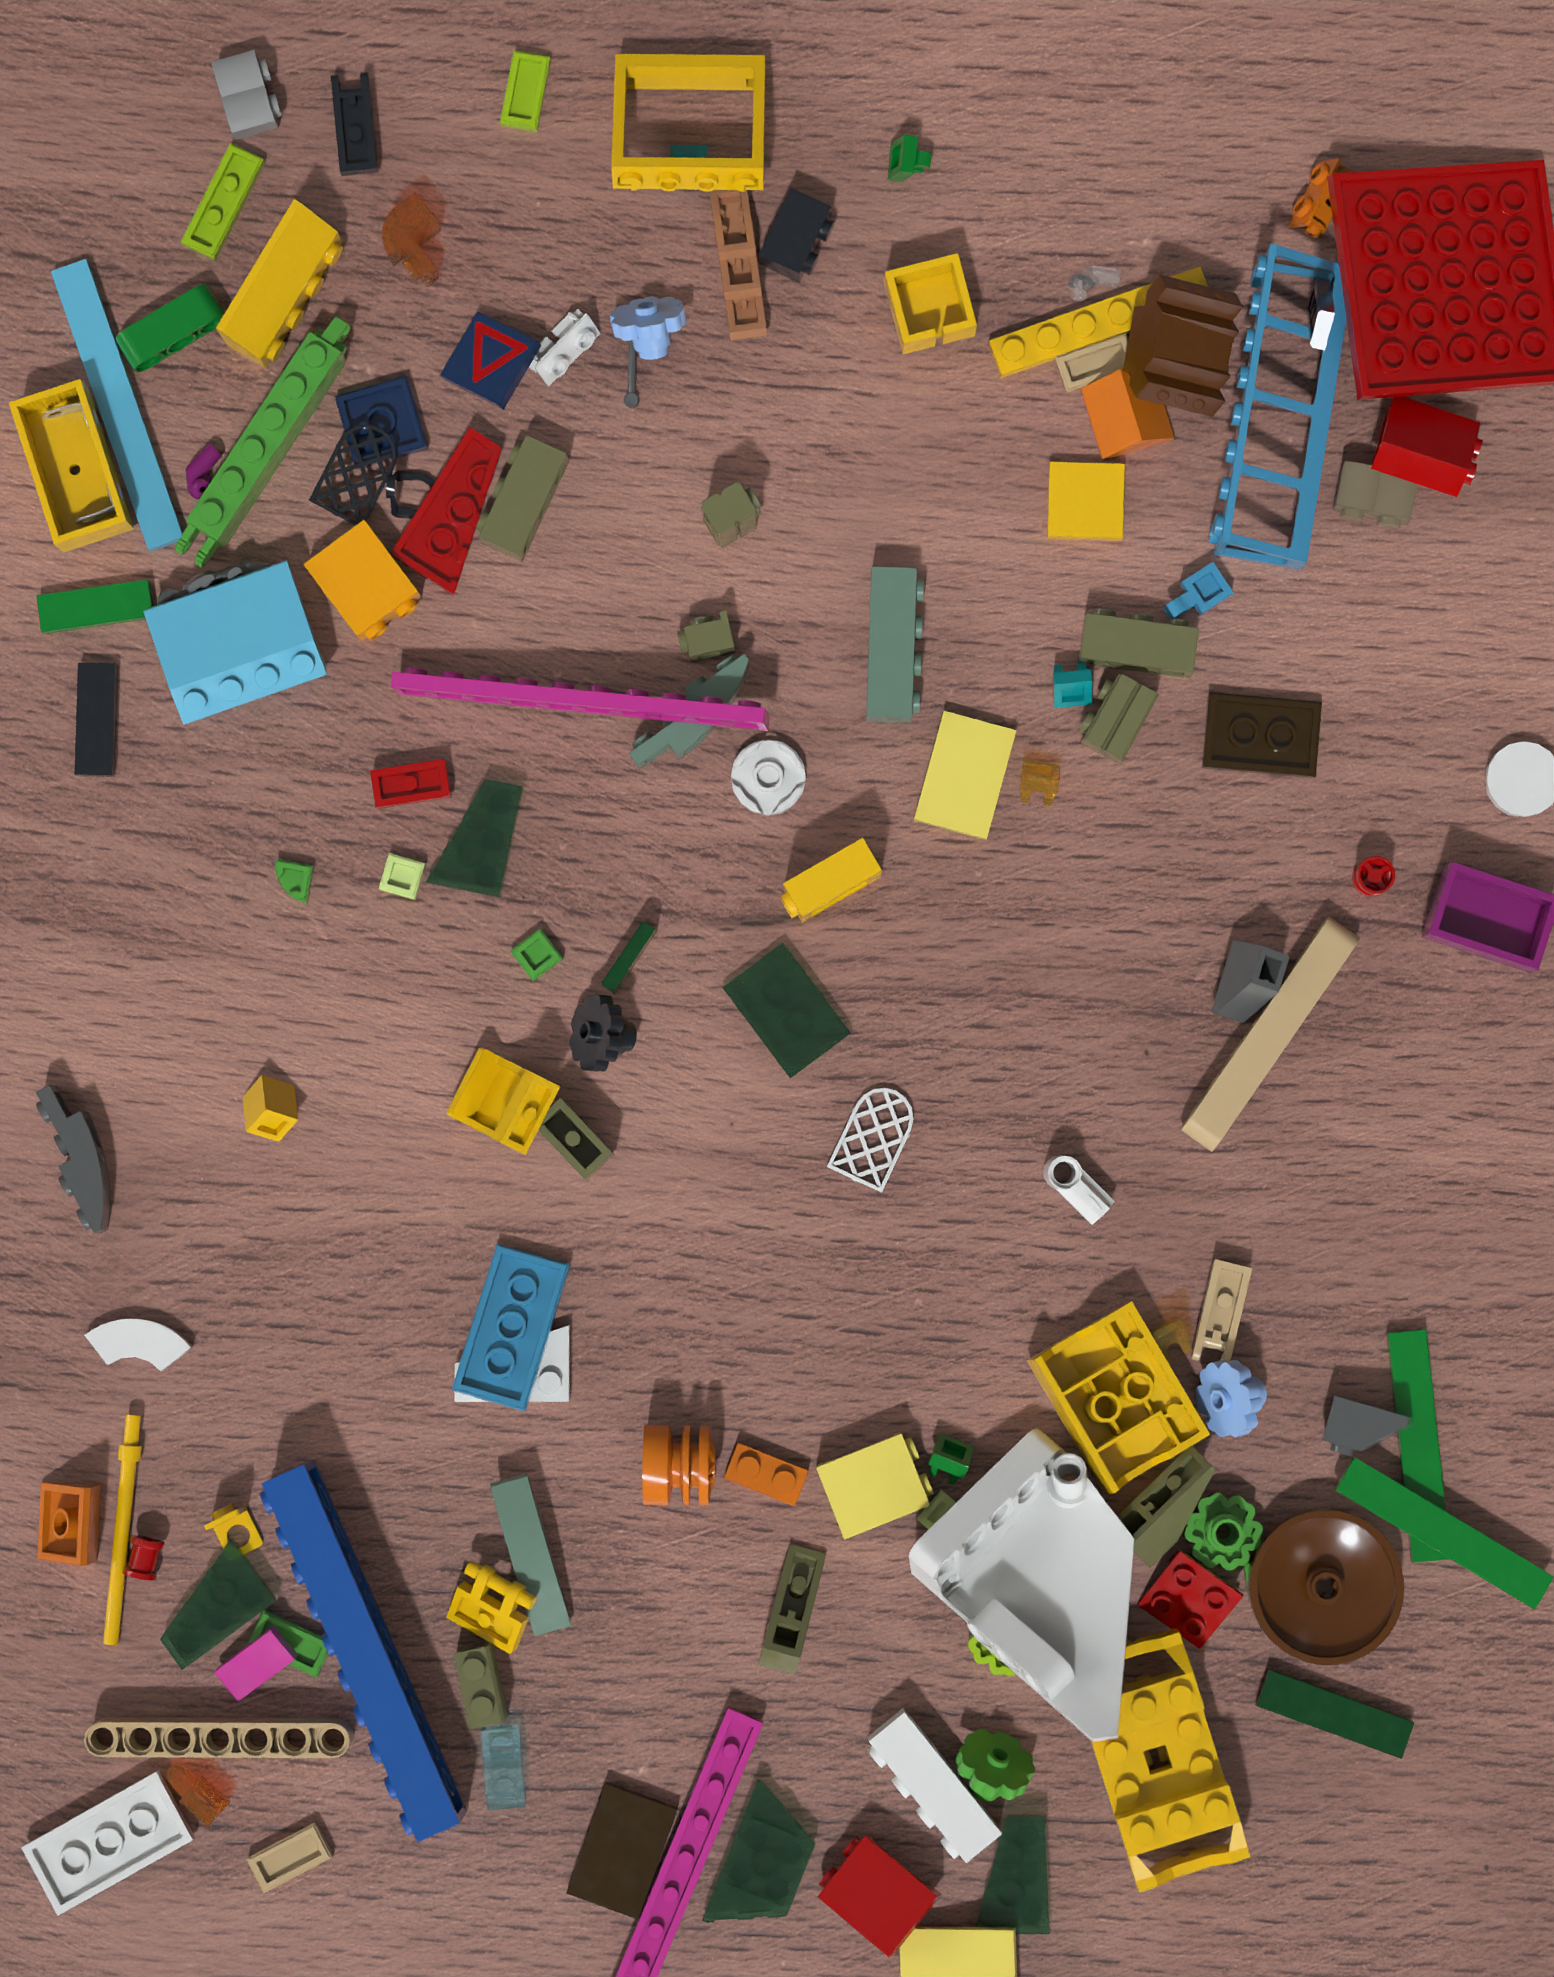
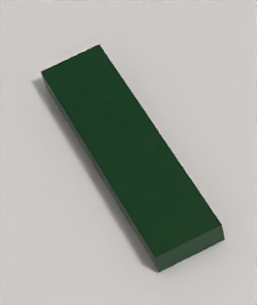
M1267 1669L1255 1703L1257 1707L1400 1759L1403 1758L1414 1726L1412 1720L1271 1669Z

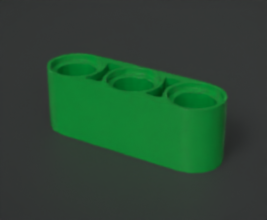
M202 284L121 331L115 340L134 372H143L215 330L225 311L210 286Z

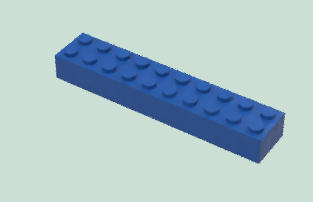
M315 1460L261 1483L264 1491L260 1492L262 1503L269 1514L274 1512L279 1523V1527L275 1528L278 1540L283 1549H290L295 1562L291 1563L294 1577L299 1585L305 1583L310 1598L306 1599L308 1609L315 1621L321 1620L326 1633L322 1635L324 1646L330 1656L336 1655L341 1669L337 1671L340 1683L345 1692L351 1690L357 1705L353 1706L356 1720L361 1728L367 1726L372 1741L368 1742L370 1752L377 1764L383 1763L388 1776L384 1778L386 1789L392 1800L398 1798L403 1809V1813L399 1814L406 1834L408 1836L413 1834L418 1843L460 1824L467 1812L466 1807Z

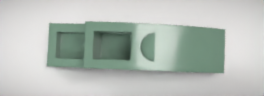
M743 654L739 658L731 655L716 666L718 672L707 680L702 676L693 681L685 688L688 693L685 695L686 700L700 702L701 697L709 696L723 699V704L732 705L749 668V660L746 655ZM664 721V729L654 736L651 732H648L638 738L632 744L634 750L629 754L639 770L669 749L680 760L698 746L716 726Z

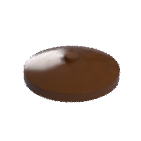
M1314 1509L1285 1519L1263 1539L1250 1566L1248 1593L1250 1605L1258 1625L1278 1648L1288 1655L1307 1663L1326 1666L1340 1665L1366 1656L1389 1636L1402 1609L1404 1578L1399 1559L1393 1547L1373 1525L1344 1511Z

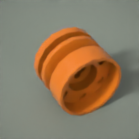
M645 1424L642 1456L643 1505H669L672 1489L680 1488L683 1505L690 1506L691 1488H699V1506H709V1499L715 1485L716 1447L711 1437L710 1425H700L699 1442H691V1425L684 1426L681 1442H673L670 1425Z

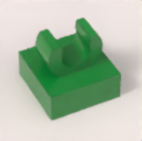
M904 134L891 143L887 180L902 182L915 173L922 174L924 168H931L932 153L917 150L918 137Z
M939 1433L928 1464L931 1466L930 1476L935 1477L938 1469L951 1474L949 1484H955L958 1477L964 1479L975 1447Z

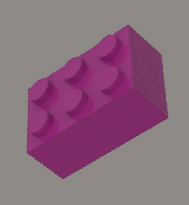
M1450 862L1443 868L1421 938L1531 973L1539 970L1554 923V895L1455 862Z

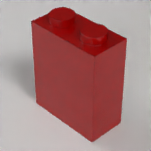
M1393 397L1382 422L1371 469L1458 497L1463 484L1470 485L1476 472L1477 463L1472 461H1476L1483 442L1482 439L1477 438L1480 422L1405 397Z

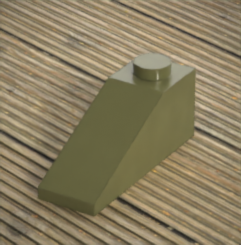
M1193 1446L1187 1448L1117 1516L1134 1537L1133 1551L1149 1568L1178 1541L1216 1470Z
M793 1544L789 1545L758 1665L795 1675L801 1658L826 1553Z

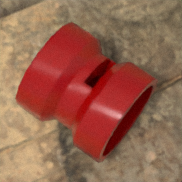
M1372 856L1360 862L1352 874V883L1355 889L1367 897H1375L1386 892L1395 881V869L1392 863L1381 856Z

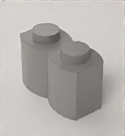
M255 50L211 62L230 130L235 140L278 128L276 117L282 116L276 94L269 95L266 82L271 81L272 78L265 58L259 60Z

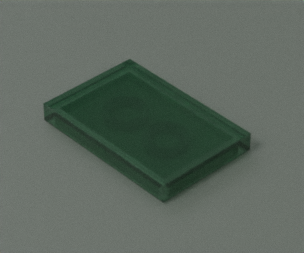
M781 943L722 987L790 1079L851 1034L784 943Z

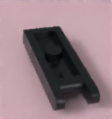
M360 72L361 87L346 89L340 88L341 81L339 75H331L341 176L379 172L368 72Z

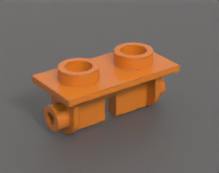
M1341 158L1321 161L1312 170L1309 176L1310 184L1305 194L1297 200L1293 207V217L1288 225L1289 228L1305 226V234L1314 239H1317L1320 234L1325 233L1332 219L1331 207L1326 204L1327 199L1330 200L1327 178L1332 173L1351 172L1348 168L1340 165L1342 162Z

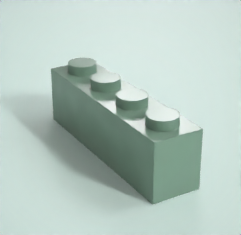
M871 567L866 722L911 723L912 713L919 714L920 691H913V676H921V653H914L915 639H922L923 616H915L916 601H923L924 579H917V568Z

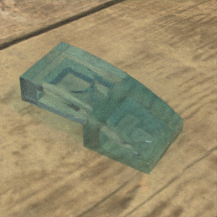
M519 1724L481 1727L487 1811L525 1808L526 1793Z

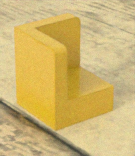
M261 1075L243 1096L245 1127L248 1133L279 1142L299 1120L295 1087L292 1084Z

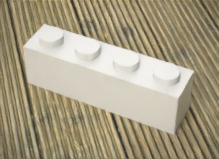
M904 1707L868 1736L869 1743L872 1745L867 1749L869 1754L881 1768L886 1764L896 1775L892 1779L893 1784L905 1798L909 1795L913 1796L920 1805L916 1810L917 1814L929 1828H932L934 1825L937 1826L945 1836L940 1840L941 1844L954 1859L960 1855L965 1863H967L1002 1835L998 1824L978 1799L971 1794L966 1784Z

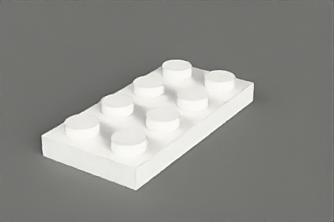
M158 1770L27 1843L21 1849L57 1916L189 1843L194 1840L195 1836Z

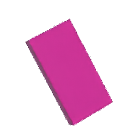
M273 1625L217 1667L214 1674L235 1699L240 1701L294 1661L298 1654Z

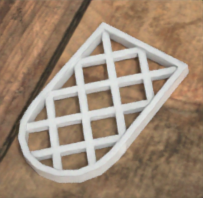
M888 1088L873 1089L864 1094L852 1109L849 1121L827 1167L851 1178L855 1182L858 1181L882 1193L903 1146L910 1137L914 1119L912 1107L906 1097L898 1091ZM883 1092L887 1103L873 1108L869 1096L874 1093ZM888 1093L895 1094L899 1099L891 1101ZM866 1099L869 1110L856 1114L860 1105ZM904 1102L908 1108L909 1115L897 1119L893 1105ZM889 1108L893 1121L879 1125L875 1112ZM871 1114L875 1127L862 1132L857 1118ZM909 1120L907 1131L903 1136L899 1123ZM852 1121H854L858 1133L845 1138ZM895 1125L899 1139L886 1143L882 1129ZM877 1131L882 1145L868 1149L864 1136ZM860 1138L864 1151L851 1156L846 1142ZM901 1143L892 1161L888 1147ZM842 1145L846 1158L834 1162ZM884 1149L888 1163L875 1167L870 1154ZM866 1155L871 1169L857 1173L853 1160ZM848 1162L852 1174L835 1166ZM889 1167L881 1184L876 1171ZM872 1173L876 1185H873L859 1177Z

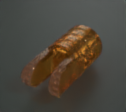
M176 1763V1765L172 1764L171 1767H168L165 1775L167 1778L166 1782L169 1783L168 1785H172V1789L182 1797L179 1803L184 1805L190 1813L192 1812L198 1820L202 1821L205 1827H208L231 1801L214 1788L215 1786L209 1783L204 1776L198 1779L181 1764L178 1765ZM197 1792L203 1799H205V1800L215 1809V1811L211 1810V1809H210L199 1797H197L194 1793Z

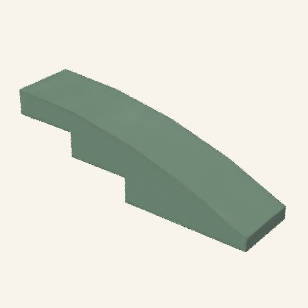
M525 1473L490 1483L517 1581L526 1586V1591L537 1596L534 1607L531 1610L526 1609L534 1636L572 1626L569 1611L560 1587L559 1575L550 1551L548 1536L528 1474Z

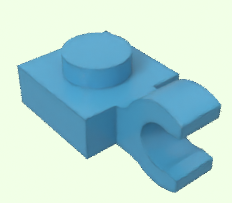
M1214 562L1182 581L1180 586L1185 593L1168 603L1163 611L1169 619H1177L1195 607L1201 616L1231 597L1234 592Z

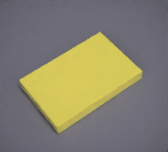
M944 711L914 821L987 840L1017 730Z
M916 1926L900 1947L901 1977H1017L1016 1928Z

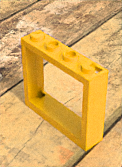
M615 54L611 160L613 189H631V191L638 189H661L664 191L686 189L705 192L713 190H738L741 192H745V190H764L765 55ZM626 90H753L752 158L624 157Z

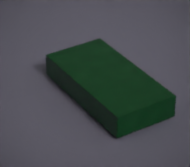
M645 922L640 924L601 982L605 989L614 995L616 994L657 933L653 927Z

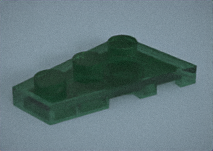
M233 1538L229 1540L213 1566L205 1574L201 1583L160 1638L181 1670L188 1667L277 1601Z

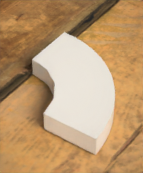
M130 1318L111 1321L85 1334V1337L107 1365L122 1358L137 1357L151 1362L160 1371H164L193 1348L182 1335L172 1328L145 1319Z

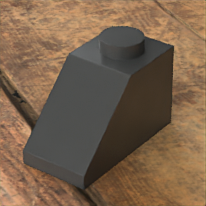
M1334 1396L1322 1440L1332 1443L1331 1451L1352 1457L1354 1450L1364 1452L1411 1426L1413 1418Z

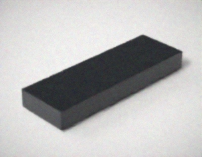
M78 663L74 774L76 776L115 777L118 665L116 663Z

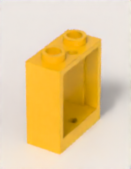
M861 838L783 883V891L785 893L781 895V901L790 917L794 918L798 915L803 923L881 878L882 870L865 840Z

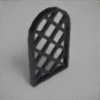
M370 424L358 425L348 430L336 444V448L309 501L355 526L363 520L367 522L386 485L387 475L393 474L397 460L396 446L391 436L382 428ZM359 429H367L371 440L357 444L354 432ZM373 430L379 431L384 436L375 438ZM350 435L353 445L340 449ZM388 440L392 453L381 456L377 443ZM372 444L376 458L363 462L359 448ZM355 450L358 464L345 467L341 454ZM337 456L341 469L329 472ZM392 458L390 468L386 473L382 461ZM378 462L382 476L369 480L365 466ZM360 468L364 481L351 485L347 471ZM342 473L346 487L333 491L329 477ZM325 479L329 492L317 495ZM382 481L374 496L370 484ZM366 486L370 499L356 503L353 489ZM348 491L352 505L339 508L335 495ZM330 496L334 509L318 500ZM370 504L362 520L358 507ZM354 509L357 521L345 516L341 512Z

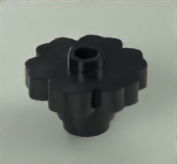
M600 994L588 995L585 1004L577 1006L571 1021V1028L574 1032L569 1042L572 1058L574 1061L580 1062V1067L584 1071L604 1072L607 1070L609 1062H615L618 1055L630 1052L634 1048L637 1039L636 1027L622 1016L621 1007L613 1004L611 996Z

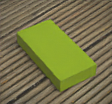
M513 51L500 119L501 126L538 132L551 65V58L549 56Z

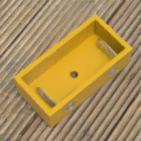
M78 379L8 402L54 545L65 553L135 530L90 390L84 382ZM76 465L79 466L80 472L77 475L71 474V468Z

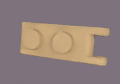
M1217 1259L1213 1260L1192 1348L1191 1360L1199 1361L1202 1347L1223 1351L1221 1360L1225 1362L1231 1361L1253 1268Z

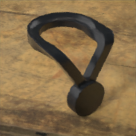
M396 471L394 474H388L386 498H389L391 502V514L395 518L412 519L417 510L397 505V486L399 481L418 480L426 483L431 489L435 483L432 478L426 474Z

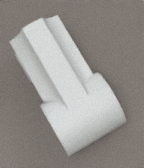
M1062 1155L1054 1156L1044 1165L1043 1176L1047 1184L1055 1188L1091 1225L1100 1219L1115 1202L1081 1168L1078 1161L1074 1158ZM1066 1162L1071 1168V1177L1067 1182L1060 1184L1054 1178L1053 1171L1058 1163Z

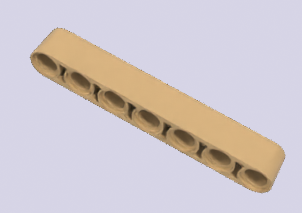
M1330 916L1325 919L1283 979L1279 993L1264 1006L1180 1129L1182 1132L1211 1152L1217 1147L1359 942V936Z
M106 1717L88 1728L85 1733L84 1743L88 1752L97 1757L336 1758L343 1755L350 1748L355 1735L351 1724L340 1718ZM99 1728H107L113 1734V1744L111 1746H103L99 1743L96 1736ZM137 1728H145L150 1732L152 1737L150 1746L145 1747L137 1743L135 1740V1730ZM183 1728L189 1733L191 1739L189 1746L183 1747L175 1743L173 1740L174 1729ZM220 1728L226 1731L229 1737L227 1746L220 1747L213 1743L211 1739L213 1729ZM258 1728L265 1732L267 1735L266 1746L257 1747L252 1744L249 1738L251 1729ZM296 1728L305 1734L306 1743L303 1747H295L290 1744L287 1737L290 1729ZM328 1729H338L344 1735V1745L341 1747L329 1745L326 1741V1731Z

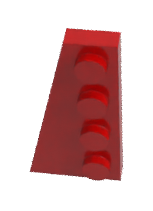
M471 427L466 432L390 553L393 558L453 596L502 447Z

